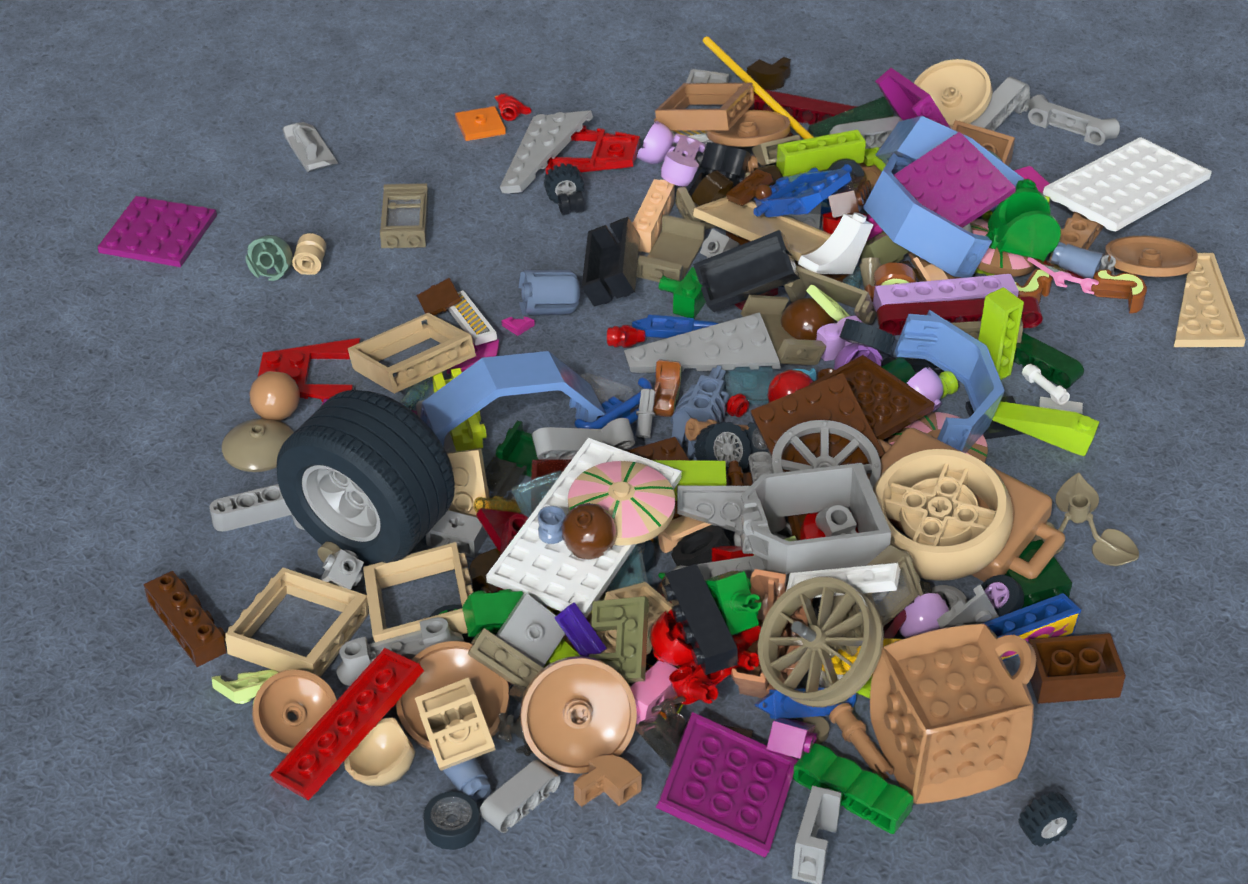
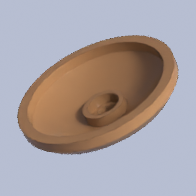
M304 670L282 671L267 679L258 690L252 707L254 726L266 744L279 752L289 754L337 699L330 686L319 676ZM288 713H294L297 716V720H289Z

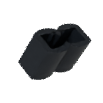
M707 142L700 167L707 174L719 171L725 174L728 179L737 181V178L744 179L751 154L739 148Z

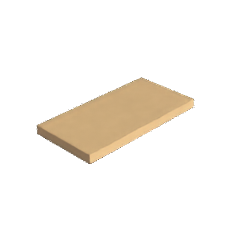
M724 197L695 207L693 216L750 241L780 230L786 236L792 253L791 257L798 262L801 255H807L816 251L831 237L829 233L786 215L766 217L762 214L760 217H757L753 213L757 205L752 201L740 206L728 201V198Z

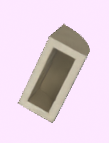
M800 135L761 143L752 148L754 156L759 164L763 166L776 163L778 144L801 140Z

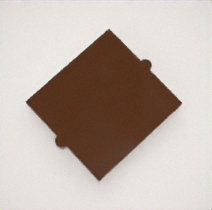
M450 278L432 285L431 288L416 295L425 314L430 313L432 315L446 311L449 307L462 301Z

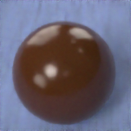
M801 298L792 302L784 310L781 317V325L784 330L799 340H816L819 328L827 324L836 323L835 319L814 298Z

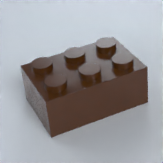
M1110 633L1028 640L1036 655V667L1030 682L1038 704L1120 698L1126 675Z

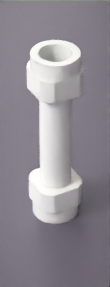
M1028 364L1024 367L1022 375L1030 383L1036 382L1050 394L1051 400L1059 405L1067 403L1070 394L1062 386L1056 387L1041 375V370L1037 366Z

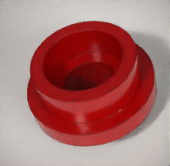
M741 393L732 396L727 402V413L736 417L743 416L749 407V401H747L746 396Z

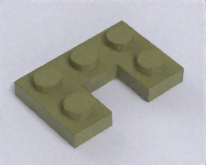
M645 596L593 601L591 626L594 631L617 630L615 653L592 654L589 657L601 660L613 667L627 683L645 681L649 600Z

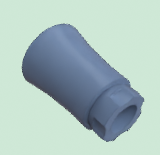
M1059 242L1053 252L1051 263L1057 264L1059 267L1085 279H1093L1095 272L1099 270L1104 253Z
M434 756V763L438 766L436 758ZM477 758L442 770L458 792L471 796L477 803L486 799L492 791L488 777L481 768Z

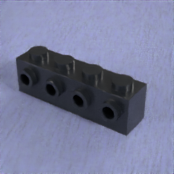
M697 564L665 573L666 585L662 586L663 594L667 602H672V613L677 623L681 622L683 626L682 634L686 644L691 643L692 656L697 666L701 665L705 675L738 665L737 646Z

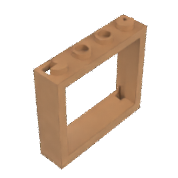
M683 83L655 110L656 118L654 121H659L671 131L729 130L755 103L753 83ZM724 104L720 109H686L689 105Z

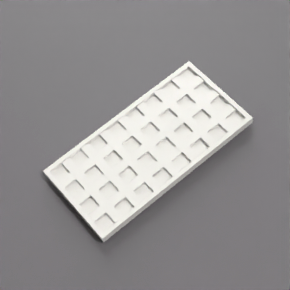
M1140 137L1045 186L1043 195L1050 197L1054 202L1065 205L1071 211L1086 216L1091 221L1100 223L1106 229L1116 232L1210 179L1212 171Z
M588 438L486 575L487 583L502 589H510L512 592L523 591V594H529L539 603L559 611H563L567 606L575 602L582 614L587 618L592 611L593 601L600 599L636 544L614 545L612 548L609 547L604 551L603 556L595 559L578 558L569 551L563 540L556 544H547L540 540L538 536V512L546 506H557L564 511L566 516L568 514V493L572 483L584 471L601 463L631 461L647 465L660 472L669 481L673 490L681 480L682 471Z

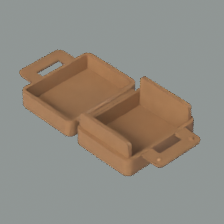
M907 428L893 445L877 439L884 452L880 459L881 475L898 460L919 451L931 449L960 451L916 428ZM991 467L1002 479L1011 497L1013 526L1009 539L1000 554L988 566L972 574V576L985 582L993 576L1005 575L1010 569L1028 579H1035L1065 542L1064 533L1046 524L1051 516L1052 499L1049 495ZM868 473L867 477L870 479L871 473ZM974 494L979 507L990 509L980 497ZM888 518L893 527L904 532L900 521ZM1035 535L1045 539V542L1029 562L1019 558Z

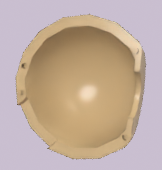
M395 718L381 719L377 726L369 732L358 747L344 760L345 770L356 781L368 786H386L398 781L410 769L415 757V749Z

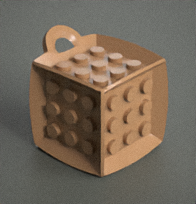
M971 624L932 630L896 641L882 648L881 656L873 672L871 682V722L886 761L894 769L893 774L900 786L905 788L914 797V804L933 803L966 797L1017 779L1030 747L1034 717V706L1026 684L1030 681L1035 671L1036 655L1028 641L1016 635H1005L998 638L986 624ZM1007 651H1014L1020 657V667L1013 676L1010 675L1001 658V655Z

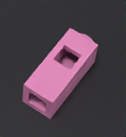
M658 661L645 673V681L635 682L630 687L637 708L636 724L644 727L677 696L669 681V676L673 671L677 670L676 667L666 662Z

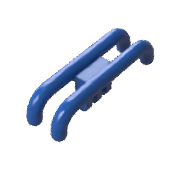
M642 377L638 380L640 387L653 390L651 383L646 378ZM641 391L625 402H621L616 397H611L608 401L601 404L606 413L605 415L599 416L600 418L593 422L576 419L574 422L575 427L602 429L609 422L618 418H627L630 424L638 420L636 411H639V407L631 413L630 410L640 404Z

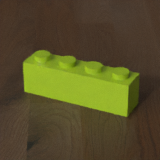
M857 129L778 144L776 166L783 177H790L808 172L812 168H817L818 171L827 170L832 163L839 159L847 158L857 163H863L866 141Z
M1004 287L985 296L978 338L980 342L987 345L1000 380L1010 376L1012 372L1024 304L1021 299Z
M652 460L682 471L681 480L677 486H726L725 461ZM677 486L674 489L675 501H677Z

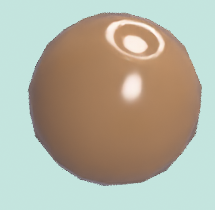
M268 371L258 376L252 383L249 392L250 404L254 412L264 419L283 420L293 414L300 401V391L295 380L288 374Z

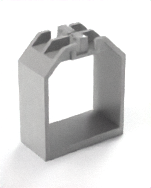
M862 463L764 474L741 495L743 506L746 508L741 513L743 528L740 532L741 548L743 554H755L760 557L749 559L751 571L759 569L786 574L787 584L790 573L866 566L890 545V528ZM841 505L850 509L859 533L787 541L771 534L767 518L815 513L825 508Z

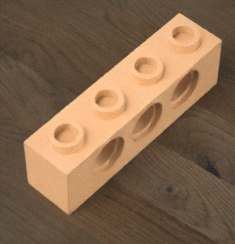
M653 180L632 223L640 236V252L650 253L662 230V216L669 215L674 205L675 185L666 180Z

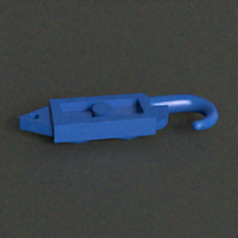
M648 315L647 318L632 322L634 328L645 331L646 337L670 338L719 324L713 321L694 320V318Z
M806 687L795 688V690L806 692ZM818 687V691L825 689V687ZM769 689V694L755 703V706L768 713L770 718L778 719L830 715L834 708L843 703L827 707H809L794 701L776 689ZM856 693L844 703H849L854 707L857 697Z

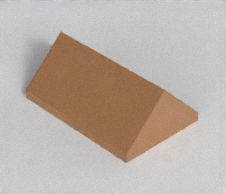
M958 120L954 121L953 130L972 138L986 150H991L1002 159L1004 164L1009 166L1012 160L1015 137Z

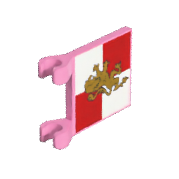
M1030 257L1027 259L1053 276L1057 286L1067 288L1064 280L1080 283L1083 292L1094 294L1095 292L1091 290L1092 284H1099L1098 280L1085 279L1059 267L1057 264L1051 263V261H1041Z

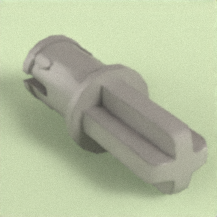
M647 388L641 390L639 411H636V415H638L636 437L651 438L652 418L655 417V413H653L655 390Z

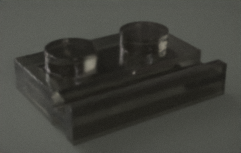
M493 457L485 469L490 502L496 504L498 501L506 507L525 478L527 467L523 466L520 468L516 466V463Z

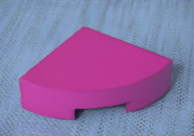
M509 317L502 320V326L519 336L535 326V322L528 317H524V319Z

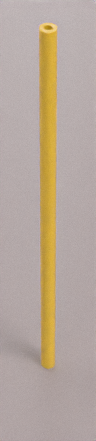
M708 36L704 37L703 43L745 83H753L754 92L775 112L786 116L790 120V126L803 139L814 138Z

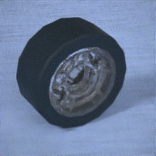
M454 791L441 793L432 798L424 809L423 821L426 836L433 845L439 848L455 850L466 847L476 839L480 832L481 820L477 802L467 794Z

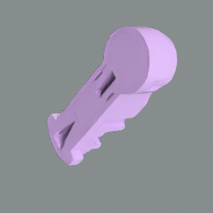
M676 133L673 142L677 143L674 152L666 153L661 168V177L669 183L686 187L693 180L699 166L698 162L694 160L697 151L703 153L705 144Z

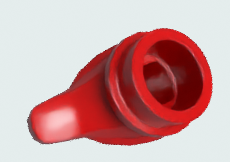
M507 93L495 96L501 116L507 121L514 120L519 114L531 113V107L523 105L518 99L509 96Z
M631 325L614 326L607 329L608 346H614L615 348L619 346L630 348L636 343L644 342L646 339L644 330L636 329Z

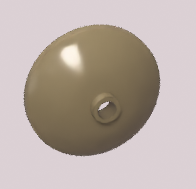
M258 418L245 421L230 430L223 439V457L231 466L243 471L262 472L276 468L280 448L294 431L288 425L277 420Z

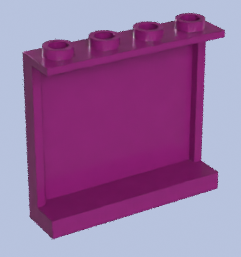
M893 68L887 70L875 81L896 115L902 120L924 116L950 128L930 94Z

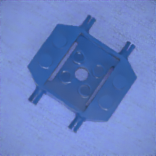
M845 164L840 169L819 172L817 168H812L805 173L781 177L776 180V184L770 186L772 195L760 200L754 198L757 207L754 208L753 213L757 217H760L762 214L766 217L786 214H808L824 199L850 183L852 180L850 176L852 168L849 164Z

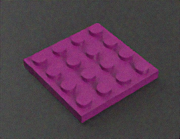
M960 132L894 174L898 181L920 204L961 228L1016 192V187Z
M135 196L98 245V252L181 267L216 218V210Z
M692 712L656 808L762 857H766L770 851L793 778L794 765L798 760L785 754L767 750L766 745Z

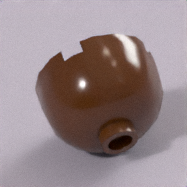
M585 503L577 505L564 517L561 526L565 545L576 557L590 560L603 556L604 551L614 546L617 538V527L614 519L605 508L598 504Z

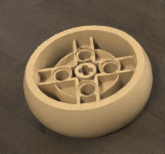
M931 449L910 454L888 467L873 487V491L891 531L890 545L899 550H905L911 555L914 570L919 578L947 581L972 575L988 566L1000 554L1009 539L1013 526V507L1009 492L1002 479L991 467L969 454L948 449ZM974 494L980 497L990 509L979 507ZM888 518L900 521L907 537L898 532L889 522Z

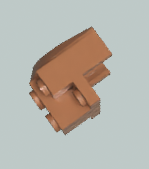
M755 569L750 578V592L760 597V600H755V602L762 603L757 617L759 626L762 627L770 608L786 592L787 578L786 574ZM802 605L792 615L791 619L795 622L799 621L808 627L810 625ZM789 621L781 637L801 636L792 631V623ZM759 639L747 651L758 654ZM779 645L778 659L800 646ZM799 661L780 671L785 681ZM760 663L751 671L743 667L738 669L732 668L730 676L735 684L738 685L740 694L764 698L769 694V689H775L764 676Z

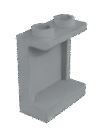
M812 786L795 843L792 878L814 884H822L828 841L816 838L819 829L836 833L842 796L840 792Z

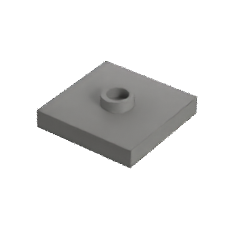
M526 593L522 595L496 636L541 667H544L565 633L554 617L556 615Z

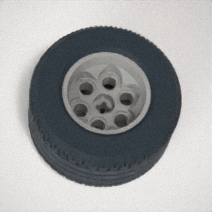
M347 390L329 398L286 439L277 457L276 468L279 489L287 507L298 523L321 545L325 542H333L342 550H349L355 553L358 559L364 562L363 565L366 566L380 562H395L405 558L446 514L455 493L451 462L435 433L419 416L403 404L388 396L371 391Z

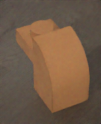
M602 755L589 760V773L581 775L574 782V800L582 807L605 792L620 806L641 792L642 774L631 763L618 756Z

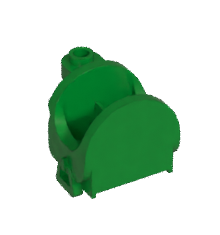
M1029 179L1020 180L1015 186L1016 192L995 208L988 221L989 232L986 236L992 241L989 248L996 249L997 247L999 253L1005 251L1044 261L1047 255L1055 250L1060 241V226L1055 217L1050 214L1049 203L1046 197L1038 191L1036 184Z

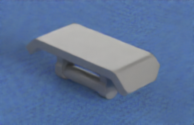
M299 122L283 127L285 139L307 172L338 164L313 125Z

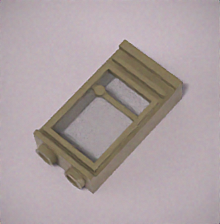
M384 184L380 229L381 248L426 247L428 217L427 184Z
M892 545L884 549L866 566L898 563L900 575L897 590L862 593L876 607L883 627L917 598L918 595H923L919 583L920 578L914 570L911 555L907 551L899 550ZM844 595L833 597L831 614ZM856 602L842 622L861 612ZM864 623L839 638H863ZM840 646L839 649L853 656L857 653L856 649L860 646Z

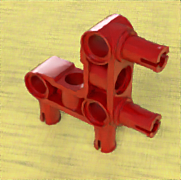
M758 625L744 630L737 635H731L738 650V665L705 675L701 665L697 666L693 660L673 671L669 676V681L680 703L687 705L697 700H702L710 704L712 700H716L718 697V690L715 686L731 674L732 668L738 669L743 667L750 671L754 670V667H757L760 663L759 656L755 652L747 651V649L759 639L761 627Z

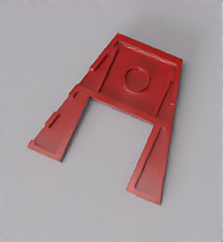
M583 125V129L580 132H574L571 135V141H596L592 157H550L545 169L546 174H548L549 169H554L553 166L557 165L560 167L562 163L565 166L571 164L572 167H577L580 172L633 167L641 143L640 136L615 132V135L605 133V129L597 128V131L587 130L586 126Z
M360 338L263 352L258 376L268 371L286 373L298 385L300 398H317L323 402L324 399H329L340 392L353 390V386L342 384H306L311 359H350L348 348L359 344Z

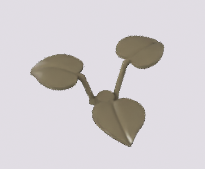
M1080 473L1068 479L1057 492L1055 499L1057 507L1061 511L1067 512L1058 530L1063 532L1069 520H1072L1074 523H1083L1087 520L1093 538L1097 541L1092 546V554L1099 562L1110 566H1120L1137 560L1139 558L1138 548L1123 532L1115 529H1106L1101 537L1097 534L1093 515L1091 514L1099 504V496L1095 489L1085 481ZM1050 522L1046 523L1047 525L1055 528L1054 525ZM1035 535L1031 542L1042 539L1045 542V539ZM1063 543L1062 546L1058 549V551L1055 553V555L1058 554V553L1063 549L1064 543Z

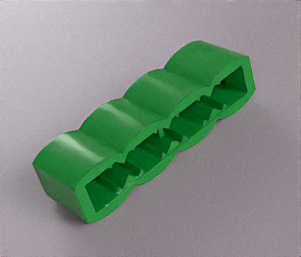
M814 743L810 753L805 752L804 756L794 765L793 779L797 783L810 790L812 786L840 792L842 794L840 806L865 820H869L872 824L890 834L896 833L912 811L914 797L905 788L888 784L879 774L862 770L853 760L837 757L827 746Z

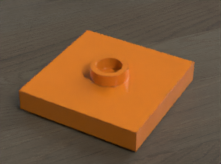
M495 106L455 113V119L465 141L506 134L505 126Z

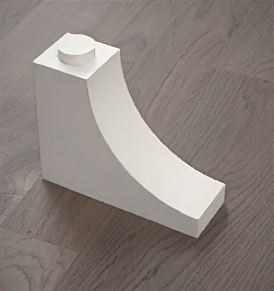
M854 212L853 215L844 214L831 237L816 251L807 255H801L798 264L818 274H853L873 224L866 221L867 217L860 213Z

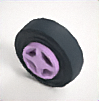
M996 575L987 579L981 585L999 617L1022 609L1024 592L1022 587L1012 577Z

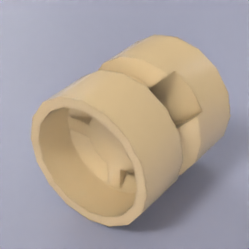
M312 233L304 234L299 238L292 260L293 267L297 272L315 275L320 271L326 251V242L323 238Z

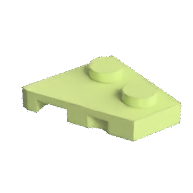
M264 670L253 673H239L238 680L228 682L222 680L221 676L212 677V685L215 690L233 702L239 704L247 703L256 696L258 690L267 679L279 672Z

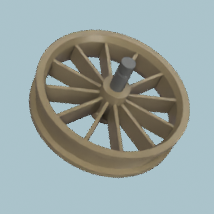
M815 577L804 580L784 592L770 608L764 619L758 641V656L763 674L777 691L802 705L827 707L841 703L858 692L875 671L883 648L882 621L870 599L848 583L832 577ZM834 593L845 594L831 614ZM822 594L817 620L810 599ZM856 602L861 612L842 622ZM802 605L810 625L808 627L799 621L795 622L791 619L792 615ZM788 621L792 623V631L801 637H781ZM864 623L863 638H839ZM779 645L800 646L778 659ZM840 646H861L854 663L838 653ZM835 655L851 666L839 680L831 658ZM799 661L785 681L780 671ZM823 663L830 686L818 691ZM809 669L806 692L795 690Z

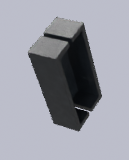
M629 217L610 223V227L619 243L616 242L607 225L588 231L582 289L594 307L609 303L613 297L618 299L635 293L640 236Z
M780 230L693 264L698 281L703 286L701 290L706 305L713 312L747 300L749 295H760L800 279L794 259L791 257L792 253L786 236Z

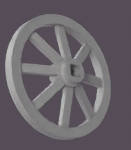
M814 420L790 428L779 438L772 454L771 472L773 474L783 472L782 469L797 471L839 466L859 447L869 461V464H865L863 467L866 474L871 473L869 481L873 488L881 475V462L874 445L858 430L840 422ZM811 433H820V456L816 458L799 437ZM829 433L842 436L851 441L834 458L829 456ZM791 443L810 465L783 460L781 457L787 446Z

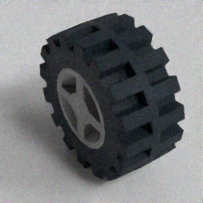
M562 163L560 167L555 165L553 170L549 169L548 174H545L544 186L547 196L556 204L558 203V194L566 193L569 195L574 191L584 192L582 175L577 167H572L571 164L565 166Z
M1049 792L1047 796L1045 794L1041 795L1038 800L1035 798L1031 805H1027L1024 808L1026 811L1021 812V818L1018 819L1019 826L1032 844L1042 847L1044 844H1051L1052 841H1059L1061 836H1066L1068 834L1067 831L1072 830L1074 827L1072 824L1077 821V813L1061 793Z

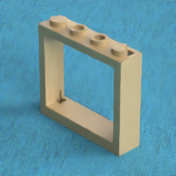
M426 313L348 348L353 369L392 393H397L476 356L471 334L430 313ZM427 319L428 325H426V324H423V325H422V322H421V321ZM430 338L441 343L390 367L379 363V361Z
M456 542L413 553L395 562H380L363 567L372 634L375 642L421 630L420 621L436 617L446 619L450 630L460 634L468 633L463 609L387 629L381 589L455 569L461 604L463 606L468 596L474 592L472 586L467 585L472 582L468 568H464L468 567L465 553L460 554Z
M282 568L274 578L270 579L269 584L264 590L256 595L252 604L242 611L240 618L233 626L229 627L225 634L227 654L278 672L293 669L304 670L321 677L339 654L342 645L351 639L368 616L367 595ZM287 594L342 612L307 657L251 638Z

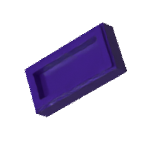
M575 602L554 617L580 656L589 657V655L600 654L607 649Z

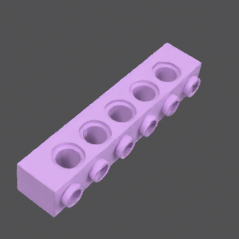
M1011 274L875 286L873 306L877 312L880 306L886 304L985 299L986 295L1002 287L1018 297L1019 290Z

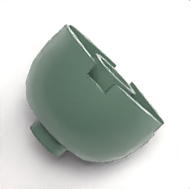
M265 235L257 238L248 246L246 263L254 276L258 278L260 275L271 277L268 280L275 281L290 269L292 251L287 242L282 238L274 235ZM272 267L277 271L274 274L267 273V269Z

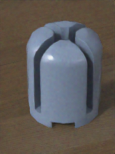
M568 269L524 270V272L520 273L519 288H521L523 302H519L522 315H568L575 312L579 304L580 286L578 278L573 271Z

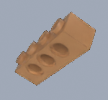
M1073 212L1072 218L1069 217L1067 219L1064 229H1060L1061 236L1059 242L1088 250L1104 226L1096 221L1087 219L1086 216L1078 212ZM1053 252L1050 253V260H1049V261H1051V258H1052V256H1053Z

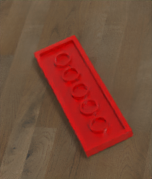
M384 648L272 771L270 776L278 784L309 801L352 751L358 747L369 732L377 726L378 722L397 703L410 686L416 682L418 677L424 672L423 668L419 663Z

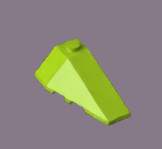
M1001 401L992 419L995 422L1082 456L1086 455L1099 425V421L1077 412Z

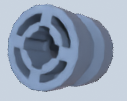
M546 506L538 512V536L541 541L547 544H556L563 540L561 526L565 513L561 508Z

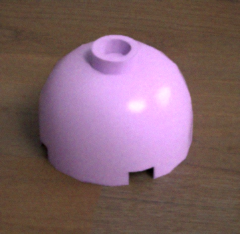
M656 120L644 140L643 149L640 148L637 158L649 164L661 163L667 152H674L675 147L672 146L674 137L671 130Z
M930 367L928 369L923 368L907 382L910 387L935 403L932 412L940 407L942 404L940 398L943 395L944 386L940 377Z
M936 593L918 595L914 599V603L904 608L907 618L899 629L904 638L941 629L937 619L949 611L945 600H942L941 595Z

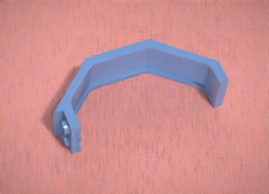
M924 116L899 121L875 156L881 158L884 163H887V160L895 153L898 157L907 158L914 162L958 132ZM964 135L1014 186H1016L1018 181L1024 180L1023 177L975 140ZM996 205L990 210L993 212L998 205Z
M893 153L863 208L896 244L954 277H972L992 241L987 236L966 231L920 204L894 176V174L913 161L898 157Z
M931 310L928 311L927 315L908 314L895 349L896 356L928 360L942 370L952 372L956 379L962 382L974 413L966 419L946 417L937 439L966 453L989 428L1005 391L988 347Z
M544 351L481 358L424 400L421 406L420 418L435 433L444 447L445 436L448 432L493 400L502 396L558 390L570 397L569 406L570 408H576V419L593 422L599 419V416H603L606 413L591 384L552 353Z

